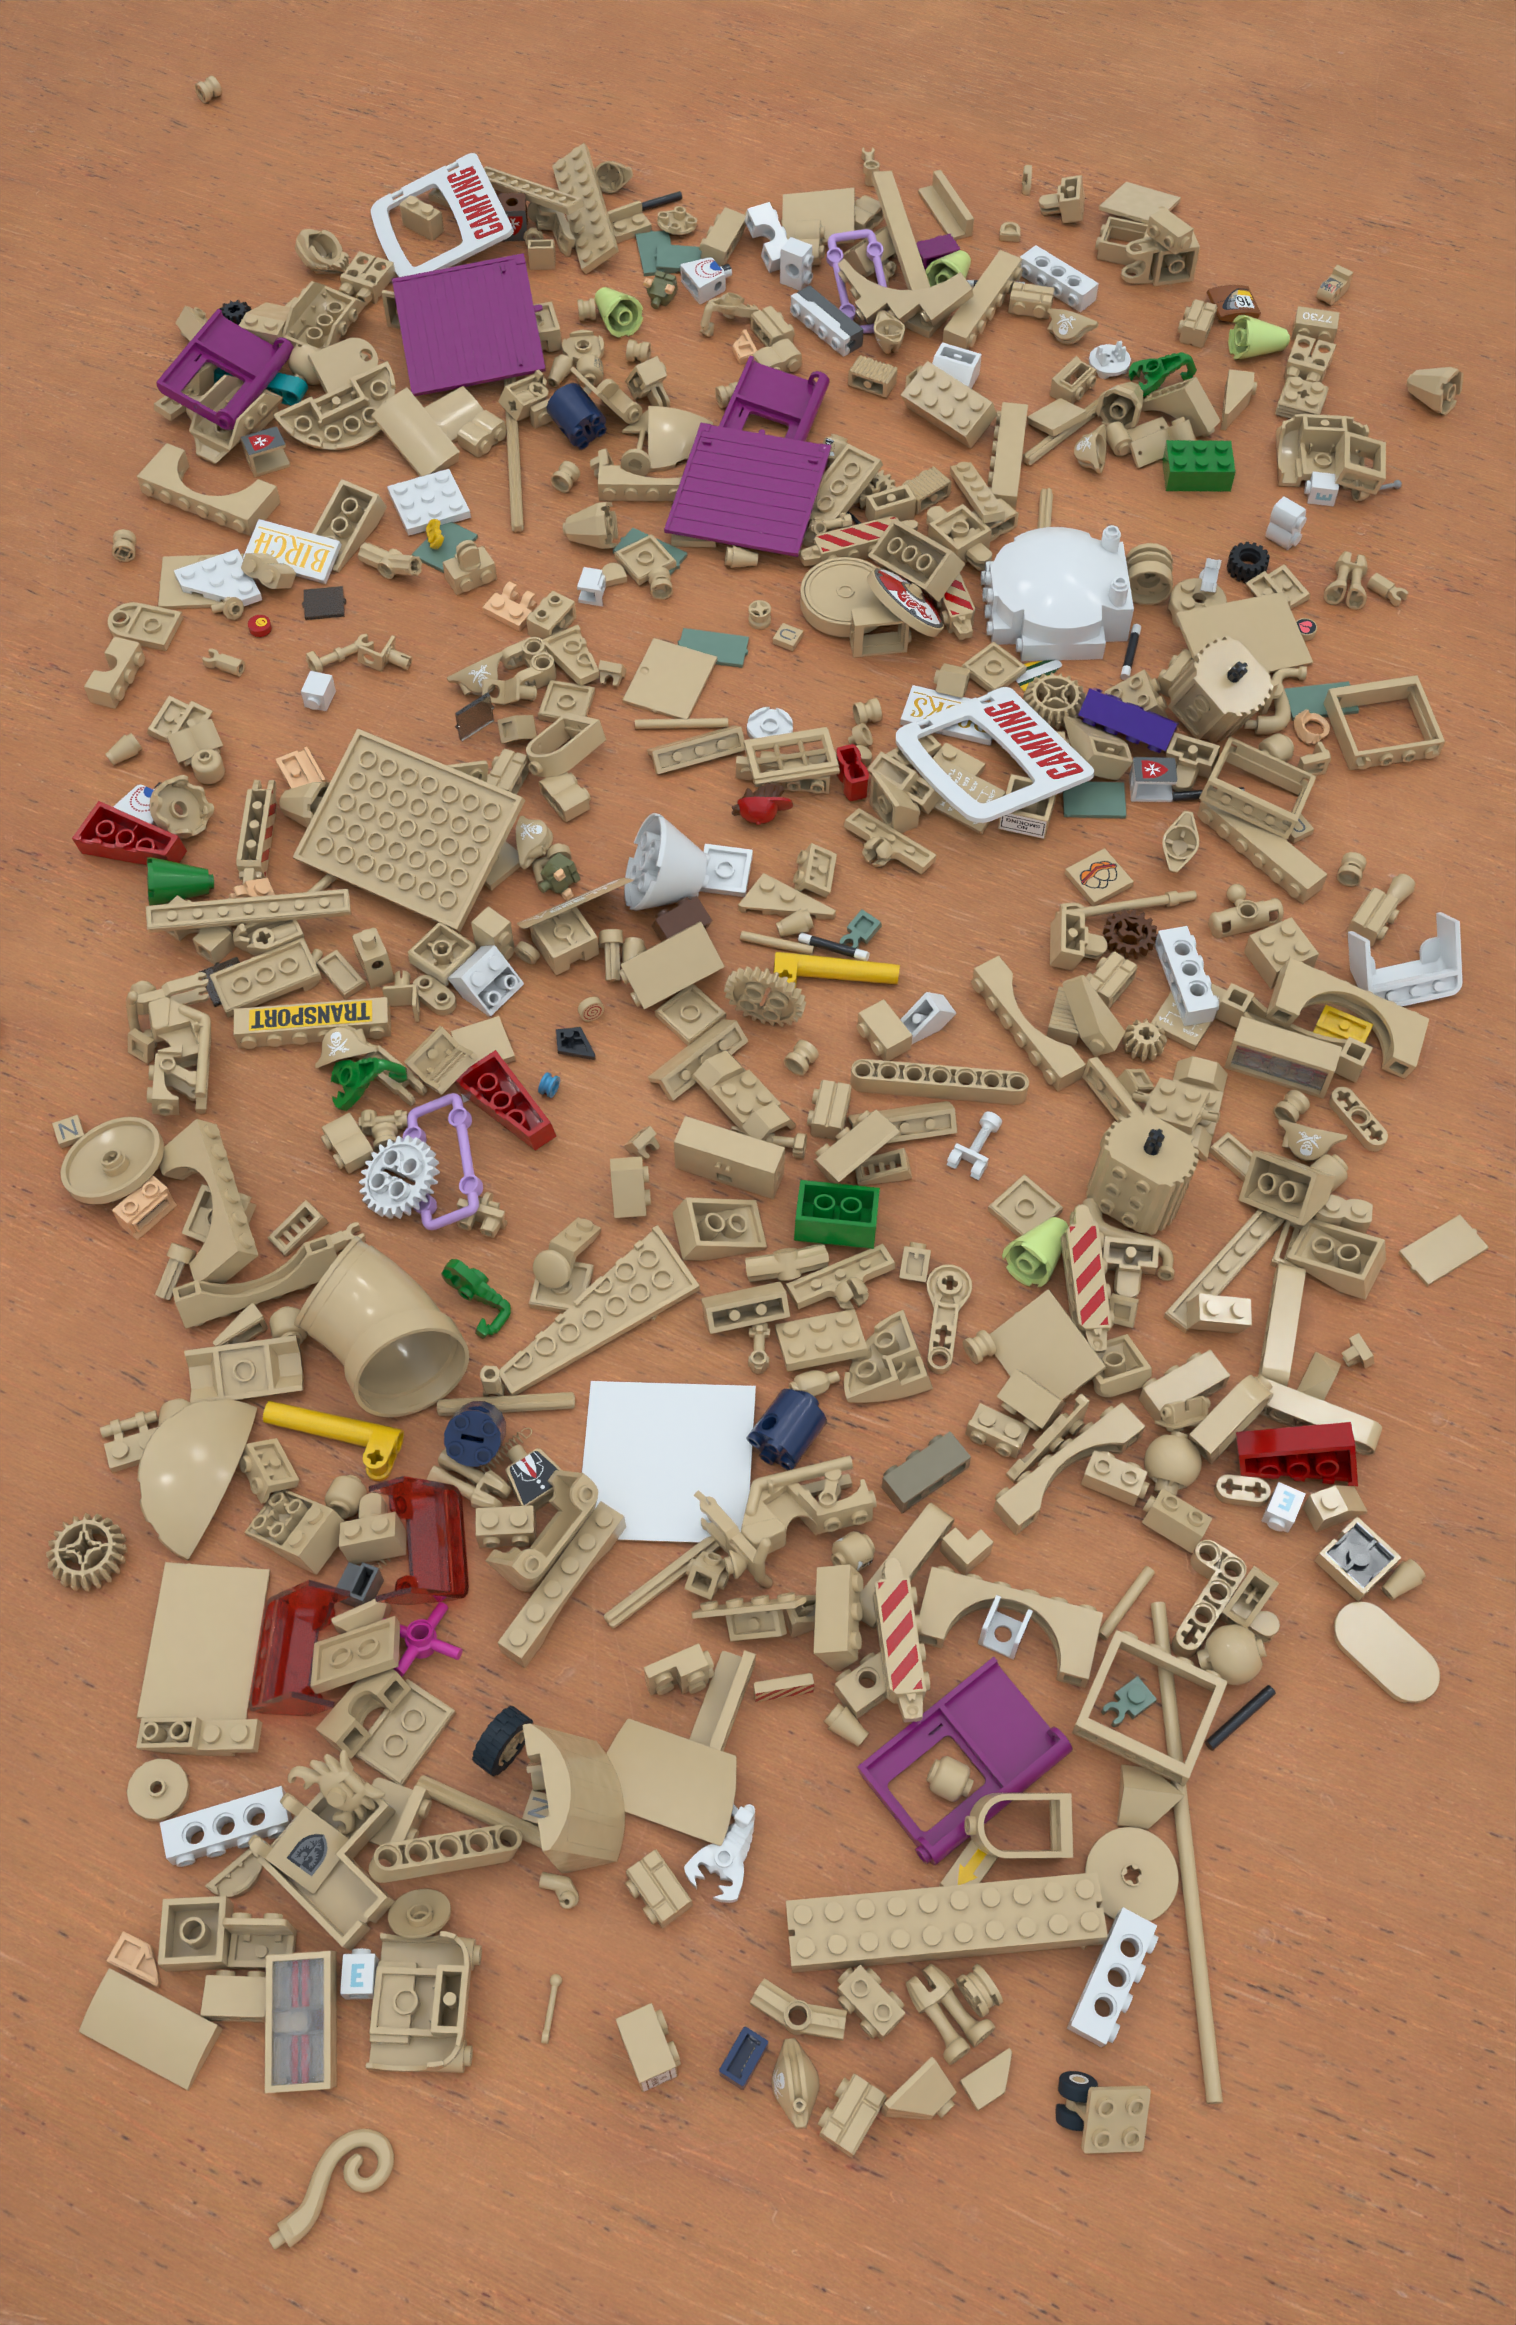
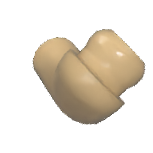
M892 261L882 266L887 288L889 287L888 279L894 275V271L897 269L896 264Z
M542 1872L539 1888L554 1890L562 1908H573L578 1903L579 1897L572 1880L566 1876Z

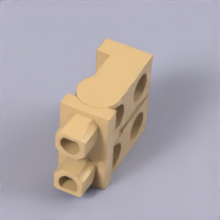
M359 251L345 273L340 276L342 285L339 288V292L356 297V299L367 304L369 302L376 304L379 300L378 297L382 295V291L388 283L393 284L392 279L397 278L394 262L379 257L375 258L373 255Z
M1297 334L1283 377L1285 378V383L1288 377L1296 376L1312 383H1322L1326 371L1332 362L1336 344L1318 340L1313 351L1315 338ZM1305 342L1309 347L1302 348L1298 343ZM1326 348L1329 352L1321 353L1318 349Z

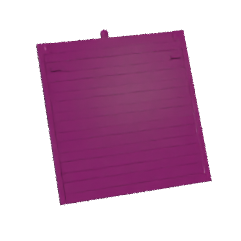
M524 253L392 279L411 393L414 396L534 374L538 369L541 372L546 371L535 312L542 311L543 307L541 304L533 305Z
M701 422L670 510L664 533L798 557L829 459L831 445L766 435L763 429L759 430L758 433Z

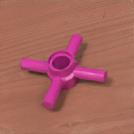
M439 1602L427 1620H415L408 1627L400 1624V1637L405 1639L407 1650L399 1660L398 1667L393 1670L401 1677L404 1676L415 1658H427L434 1651L456 1660L460 1659L463 1650L437 1639V1634L434 1630L448 1610V1606L445 1603Z

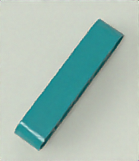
M218 367L214 370V384L224 375H233ZM278 373L266 390L283 397L281 404L292 406L301 402L308 390V385L299 377Z

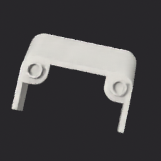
M1442 912L1436 913L1437 937L1427 939L1422 943L1419 950L1420 960L1379 969L1375 968V960L1371 956L1370 940L1353 931L1348 932L1350 971L1358 988L1370 991L1374 995L1395 1002L1399 1006H1407L1455 995L1461 989L1463 982L1460 921Z

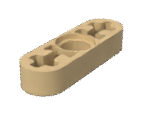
M1347 1087L1336 1088L1329 1100L1330 1107L1367 1150H1381L1388 1139L1387 1131L1351 1089ZM1338 1097H1339L1340 1099H1344V1098H1345L1347 1101H1346V1102H1345V1101H1340V1102H1339L1337 1099H1338ZM1355 1114L1361 1115L1365 1122L1358 1124L1352 1120L1351 1116ZM1370 1136H1372L1373 1138H1374V1137H1379V1140H1377V1139L1371 1140V1139H1370Z

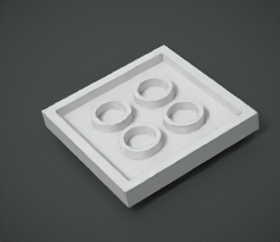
M449 469L387 486L388 494L408 536L426 531L427 524L432 519H438L441 521L440 525L471 518L470 510Z

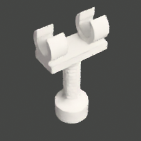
M1206 559L1205 568L1199 574V578L1202 579L1200 591L1216 592L1218 572L1222 560Z
M988 1111L984 1112L979 1121L982 1128L970 1149L956 1143L947 1159V1165L954 1169L959 1165L961 1158L974 1164L970 1176L977 1180L982 1177L989 1158L979 1154L990 1133L997 1132L1002 1124V1119L998 1115Z

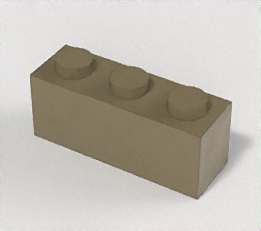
M951 1431L944 1436L941 1434L937 1435L928 1443V1447L921 1452L919 1450L912 1452L902 1465L890 1467L883 1474L881 1488L899 1511L904 1513L969 1468L971 1456Z

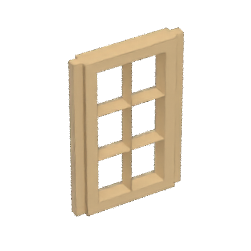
M827 727L744 740L745 752L755 787L764 785L767 782L778 784L840 773ZM822 741L824 749L805 751L803 744ZM799 746V753L780 754V747ZM774 749L776 756L757 759L755 751ZM826 754L828 762L809 765L807 757ZM800 758L803 760L804 766L784 768L783 761ZM778 762L780 770L760 772L759 765Z

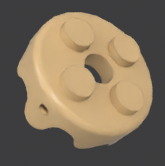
M1191 578L1178 583L1173 588L1168 603L1173 624L1179 627L1175 617L1177 612L1227 603L1224 591L1218 585L1215 593L1200 591L1202 579ZM1194 599H1199L1203 602L1197 603Z
M186 775L165 780L155 788L150 797L149 808L155 824L159 828L179 836L180 839L194 837L206 829L207 821L214 812V805L207 801L204 789L201 786L190 784ZM174 804L182 808L183 815L176 813Z

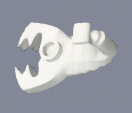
M747 1804L744 1808L742 1806L739 1808L734 1817L735 1823L728 1827L721 1846L716 1844L707 1845L697 1852L684 1866L686 1877L696 1889L695 1878L705 1880L704 1875L698 1868L699 1865H704L710 1874L716 1873L719 1875L720 1880L733 1883L732 1886L718 1885L723 1894L713 1897V1900L725 1903L738 1901L744 1878L743 1862L749 1852L754 1832L755 1808L751 1804Z

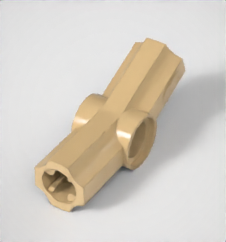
M365 542L360 547L359 561L377 568L379 573L385 578L392 579L396 574L418 576L421 573L422 561L418 556L403 555L397 549H390L388 552Z
M816 1244L800 1249L785 1248L777 1250L773 1254L747 1257L745 1259L747 1277L749 1282L773 1278L778 1280L795 1279L800 1277L801 1273L828 1267V1252L825 1245Z
M765 1978L760 1983L750 2004L783 2025L789 2033L794 2035L807 2034L843 2041L846 2010L807 2004L802 2000L792 1997ZM794 2010H801L805 2013L807 2020L802 2025H794L789 2020V2014Z

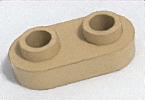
M422 975L415 979L413 984H417L419 1000L434 1013L448 1015L455 1010V995L437 979L430 975Z

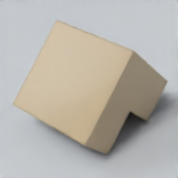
M554 239L528 240L530 270L555 269Z
M955 1527L942 1538L940 1552L962 1575L966 1576V1574L990 1555L993 1541L982 1529L967 1540Z

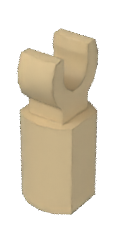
M1375 573L1367 584L1369 589L1385 599H1390L1391 604L1397 607L1400 605L1401 599L1406 600L1408 596L1407 590L1395 587L1394 583L1378 573Z
M215 649L208 650L210 659L202 658L206 667H217L219 670L239 677L245 670V662L243 660L225 654L220 655Z
M358 1222L350 1224L343 1232L340 1230L330 1235L336 1253L342 1251L356 1237L353 1234L361 1230ZM363 1233L357 1235L363 1242L366 1241Z
M484 1366L480 1372L483 1396L488 1397L489 1394L504 1396L505 1386L502 1384L499 1369L497 1366Z

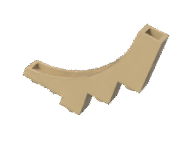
M845 259L838 263L839 277L844 284L846 282L852 287L850 292L857 300L855 301L857 308L855 313L861 322L865 320L867 324H871L876 320L878 311L885 310L903 324L919 313L925 323L930 322L934 327L974 296L972 287L961 272L947 281L932 287L917 290H896L867 280L856 272Z

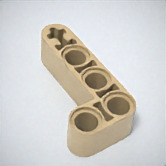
M1211 1540L1200 1541L1190 1559L1193 1569L1210 1581L1172 1640V1650L1178 1657L1189 1659L1197 1653L1247 1571L1246 1565L1241 1558ZM1199 1554H1208L1211 1556L1212 1561L1203 1560ZM1225 1569L1233 1570L1237 1577L1228 1576ZM1210 1592H1218L1223 1600L1214 1599ZM1195 1615H1204L1208 1623L1199 1622ZM1189 1632L1195 1634L1188 1645L1184 1644L1183 1641Z

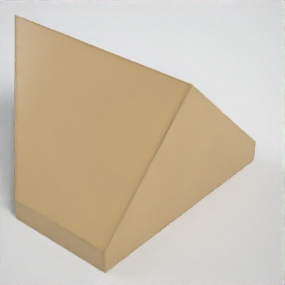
M1121 1765L1117 1826L1148 1830L1185 1795L1153 1771L1143 1767Z

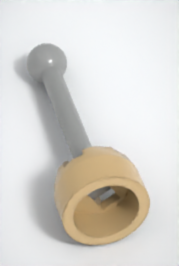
M1395 480L1393 483L1382 485L1379 490L1393 487L1399 489L1402 486V482ZM1351 489L1352 498L1356 502L1365 500L1370 495V493Z

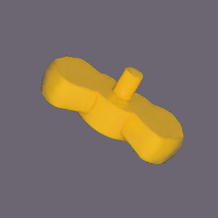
M438 519L430 520L426 527L431 549L440 548L444 541V536L441 535L440 530L441 521Z

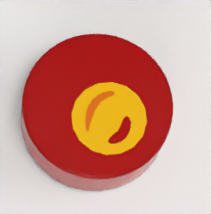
M255 615L248 621L249 632L255 637H264L272 630L270 619L265 615Z

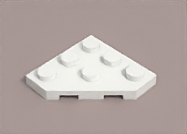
M238 549L174 570L176 579L185 593L203 594L204 598L219 602L227 597H237L243 602L244 606L262 600L261 593L253 578L246 575L241 569L243 559Z

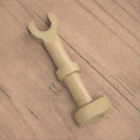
M362 634L354 644L342 649L338 647L332 653L319 658L314 651L306 653V661L311 671L322 673L324 666L335 661H344L345 657L357 653L360 645L374 650V642H369L368 635Z
M732 1126V1131L744 1134L737 1126ZM771 1133L764 1140L778 1146L793 1148V1157L804 1159L807 1134L797 1133L795 1138L775 1136V1133Z

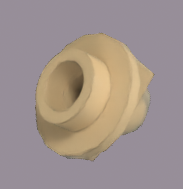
M227 597L221 603L212 604L211 608L213 613L223 612L227 618L235 620L242 615L244 605L237 597Z

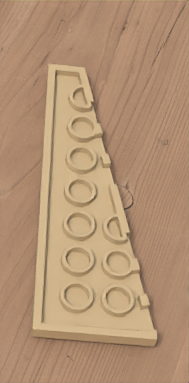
M658 1225L653 1227L652 1232L642 1241L639 1240L625 1257H621L616 1261L612 1269L603 1277L600 1276L573 1301L571 1307L563 1314L560 1313L544 1332L541 1331L536 1335L535 1340L523 1351L520 1350L499 1370L501 1381L510 1395H518L700 1290L699 1284Z

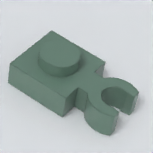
M861 909L847 926V931L850 934L844 935L839 943L843 945L853 943L851 947L859 949L861 941L868 944L882 927L881 921Z
M1137 1676L1115 1692L1114 1697L1118 1702L1105 1704L1101 1713L1104 1715L1108 1711H1115L1118 1718L1114 1719L1111 1725L1112 1727H1117L1122 1723L1126 1713L1133 1720L1152 1706L1157 1699Z

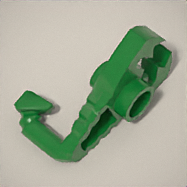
M1178 352L1177 354L1173 353L1158 359H1144L1133 362L1129 369V378L1131 381L1135 376L1140 378L1142 371L1147 384H1143L1139 381L1144 398L1159 388L1166 377L1180 369L1181 366L1186 365L1187 372L1180 373L1183 381L1193 378L1197 368L1189 354Z
M375 1057L364 1058L357 1062L351 1060L336 1062L333 1067L331 1082L340 1083L345 1093L338 1091L337 1097L332 1096L333 1103L338 1109L347 1111L361 1098L378 1074H381L384 1070L389 1071L391 1079L398 1083H403L408 1080L407 1068L401 1064Z
M458 1259L449 1260L441 1272L444 1281L457 1289L458 1294L464 1299L471 1301L473 1298L500 1311L491 1325L487 1324L486 1326L485 1319L481 1318L475 1334L482 1339L487 1335L497 1334L510 1317V1303L503 1299L500 1294L496 1293L493 1288H490L487 1284L489 1279L481 1271L475 1268L470 1269Z

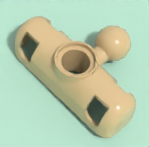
M1234 884L1228 888L1227 898L1235 904V907L1221 912H1213L1210 915L1208 925L1211 933L1216 938H1222L1275 925L1281 922L1284 912L1281 901L1277 898L1259 902L1244 900L1246 897L1245 888L1240 884ZM1277 911L1278 918L1275 921H1269V912ZM1230 921L1231 929L1223 933L1221 923Z

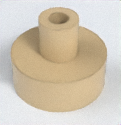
M861 723L852 728V736L848 737V741L850 744L868 747L872 745L873 738L869 728L864 723Z

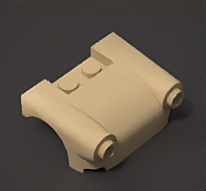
M1295 414L1294 418L1283 421L1282 426L1276 430L1278 486L1300 487L1301 480L1310 481L1312 472L1335 474L1336 445L1345 431L1368 437L1369 428L1367 424L1363 426L1353 421L1354 417L1313 414ZM1350 453V463L1365 467V457ZM1343 486V489H1352L1350 487Z
M440 1931V1934L437 1936L415 1939L380 1933L382 1951L381 1960L378 1961L369 2032L371 2050L369 2063H366V2069L368 2071L464 2073L465 2067L471 2066L473 2047L467 2045V2040H465L471 1971L474 1970L475 1965H480L482 1946L476 1945V1939L458 1937L456 1934L447 1931Z

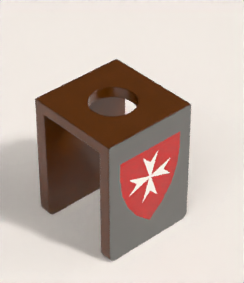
M499 194V201L514 231L509 238L503 241H525L523 237L528 225L526 194Z

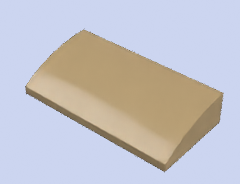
M463 386L424 407L452 443L458 441V431L465 424L472 422L475 416L483 411L477 400Z
M408 388L391 397L372 414V419L420 477L443 471L459 461L460 451Z
M109 1968L90 2003L79 2032L189 2091L223 2029Z

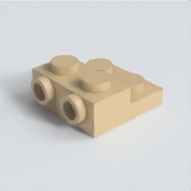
M201 1185L182 1231V1234L202 1242L206 1241L212 1221L213 1204L209 1186ZM239 1193L249 1224L256 1205L250 1203L252 1197Z
M698 1643L644 1667L646 1686L650 1695L656 1693L658 1695L666 1694L673 1690L676 1684L679 1685L682 1694L687 1692L694 1694L703 1690L706 1684L709 1683V1678L715 1676L712 1669L714 1668L712 1658L708 1651H702Z

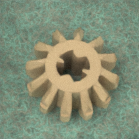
M1147 1018L1143 1023L1136 1019L1133 1025L1127 1026L1122 1039L1125 1045V1053H1132V1059L1137 1056L1141 1057L1142 1063L1146 1060V1057L1153 1061L1156 1055L1161 1056L1167 1042L1166 1036H1164V1028H1157V1021L1150 1024Z

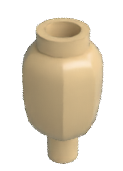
M819 1370L808 1371L797 1375L794 1378V1382L789 1383V1389L805 1391L817 1397L825 1393L830 1384L839 1382L840 1377L837 1371L828 1374Z

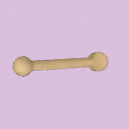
M558 1974L550 1977L552 1987L541 2043L545 2044L549 2042L557 1989L562 1983V1978Z

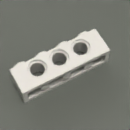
M1037 245L1020 256L1022 258L1021 268H1023L1022 277L1035 285L1055 288L1054 296L1077 311H1083L1096 301L1099 283Z
M1187 926L1158 931L1155 948L1183 1025L1189 1026L1212 1022L1216 1011L1219 1010V1001L1217 996H1213L1211 991V980L1208 975H1205L1203 958L1196 951L1194 935H1190Z
M282 1786L160 1822L166 1859L172 1865L184 1867L193 1864L196 1858L206 1855L209 1858L225 1854L226 1849L235 1846L247 1848L249 1847L248 1841L254 1834L261 1838H278L292 1821L291 1812L286 1810L280 1803V1799L286 1793ZM264 1813L265 1819L261 1824L257 1826L251 1825L252 1818L256 1814ZM234 1822L233 1831L227 1835H222V1827L226 1823ZM199 1831H203L204 1837L202 1841L197 1844H191L192 1836Z
M1124 1907L1118 1911L1108 1933V1938L1100 1951L1067 2026L1068 2030L1099 2047L1105 2046L1107 2041L1113 2043L1120 2028V2025L1116 2023L1120 2011L1126 2013L1133 1998L1129 1990L1133 1981L1137 1984L1139 1983L1146 1966L1141 1964L1145 1953L1151 1954L1157 1943L1158 1936L1154 1935L1157 1925ZM1122 1941H1128L1133 1944L1135 1948L1134 1957H1126L1121 1952L1120 1945ZM1110 1970H1115L1121 1974L1123 1979L1121 1987H1114L1109 1983L1107 1976ZM1101 1999L1107 2002L1110 2008L1108 2017H1102L1096 2013L1094 2007L1096 2000Z

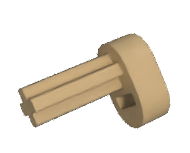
M606 929L599 933V947L605 949L606 981L610 982L620 981V974L618 972L620 970L619 947L623 945V931L619 929Z
M171 1243L166 1255L170 1259L155 1295L171 1300L173 1295L172 1289L176 1288L185 1263L189 1264L194 1259L195 1250Z

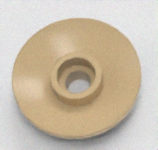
M418 1889L410 1891L399 1897L390 1907L388 1912L390 1928L397 1935L405 1938L415 1939L432 1935L439 1931L449 1920L451 1914L450 1902L444 1894L436 1890Z

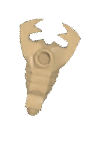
M728 292L719 298L708 301L702 316L700 333L707 337L713 336L714 323L710 322L713 311L722 312L723 316L734 319L735 316L751 318V314L759 309L754 304L753 306L749 304L745 306L743 304L744 298L735 293Z

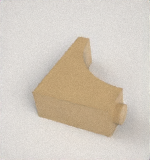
M1197 377L1154 391L1143 400V412L1156 410L1167 413L1176 419L1184 417L1185 420L1189 419L1195 437L1209 436L1215 431L1214 427L1220 422Z

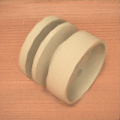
M1155 543L1141 544L1131 549L1126 555V563L1133 602L1140 605H1153L1166 600L1173 588V557L1171 552L1166 547Z

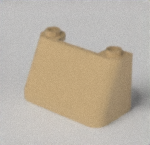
M555 1470L547 1481L553 1486L554 1490L553 1497L548 1502L558 1512L529 1549L521 1551L513 1547L507 1553L494 1549L485 1560L516 1589L524 1592L536 1590L595 1510L598 1488L584 1473Z

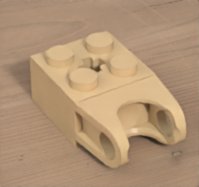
M1194 232L1190 247L1177 255H1174L1151 237L1129 242L1125 252L1129 258L1137 261L1122 269V279L1133 284L1153 283L1154 286L1193 281L1200 249ZM1136 248V249H1139L1140 251H1138V252H1133V251H1131L1130 249ZM1127 273H1135L1136 275L1129 276Z

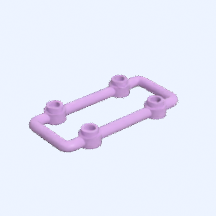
M869 229L835 233L828 239L829 250L826 261L834 270L841 302L839 310L852 320L855 317L856 309L854 305L849 303L846 286L838 275V272H840L838 263L843 260V252L840 248H837L836 242L868 238L869 244L866 255L873 261L878 285L887 287L881 262L883 246L877 242L874 232ZM874 324L860 326L863 328V334L874 332Z
M455 1093L447 1094L412 1109L407 1116L408 1128L403 1133V1139L409 1135L413 1139L417 1137L426 1143V1134L418 1127L417 1119L450 1104L453 1105L448 1121L457 1130L464 1177L459 1183V1189L467 1196L468 1206L432 1220V1214L437 1209V1202L427 1193L425 1197L428 1202L420 1201V1210L415 1208L414 1210L421 1214L423 1226L431 1231L475 1214L479 1208L478 1196L483 1191L482 1181L474 1174L467 1128L472 1124V1116L463 1107L462 1098Z

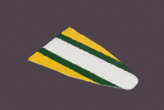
M1059 660L1025 663L1024 665L1027 667L1026 673L1016 679L1021 689L1026 691L1029 682H1032L1035 677L1040 678L1042 674L1049 676L1051 672L1054 674L1062 666V663Z

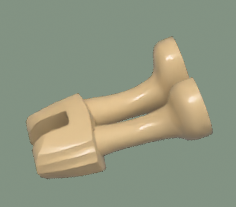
M1344 551L1335 565L1338 574L1337 580L1326 587L1324 599L1332 605L1340 603L1346 593L1347 579H1350L1351 586L1347 594V606L1354 610L1361 609L1367 599L1366 592L1361 585V578L1367 574V561L1365 556L1358 554L1355 563H1352L1350 560L1352 553Z
M446 1448L438 1458V1465L440 1467L436 1465L432 1467L425 1483L426 1492L436 1494L441 1488L453 1490L469 1499L473 1508L502 1507L503 1504L495 1497L489 1495V1493L491 1492L507 1499L512 1491V1488L493 1471L489 1470L483 1473L471 1466L457 1463L447 1455ZM445 1470H453L470 1479L471 1481L476 1483L477 1486L475 1487L468 1483H465L450 1475Z
M929 1964L922 1972L929 1985L933 1988L932 1992H928L927 1988L916 1976L907 1981L906 1986L919 2014L926 2013L939 2030L946 2046L943 2053L944 2059L949 2065H952L964 2057L971 2047L954 2030L941 2010L940 2003L945 2006L962 2028L973 2048L985 2040L996 2027L989 2019L982 2021L973 2019L952 1991L955 1984L933 1964Z

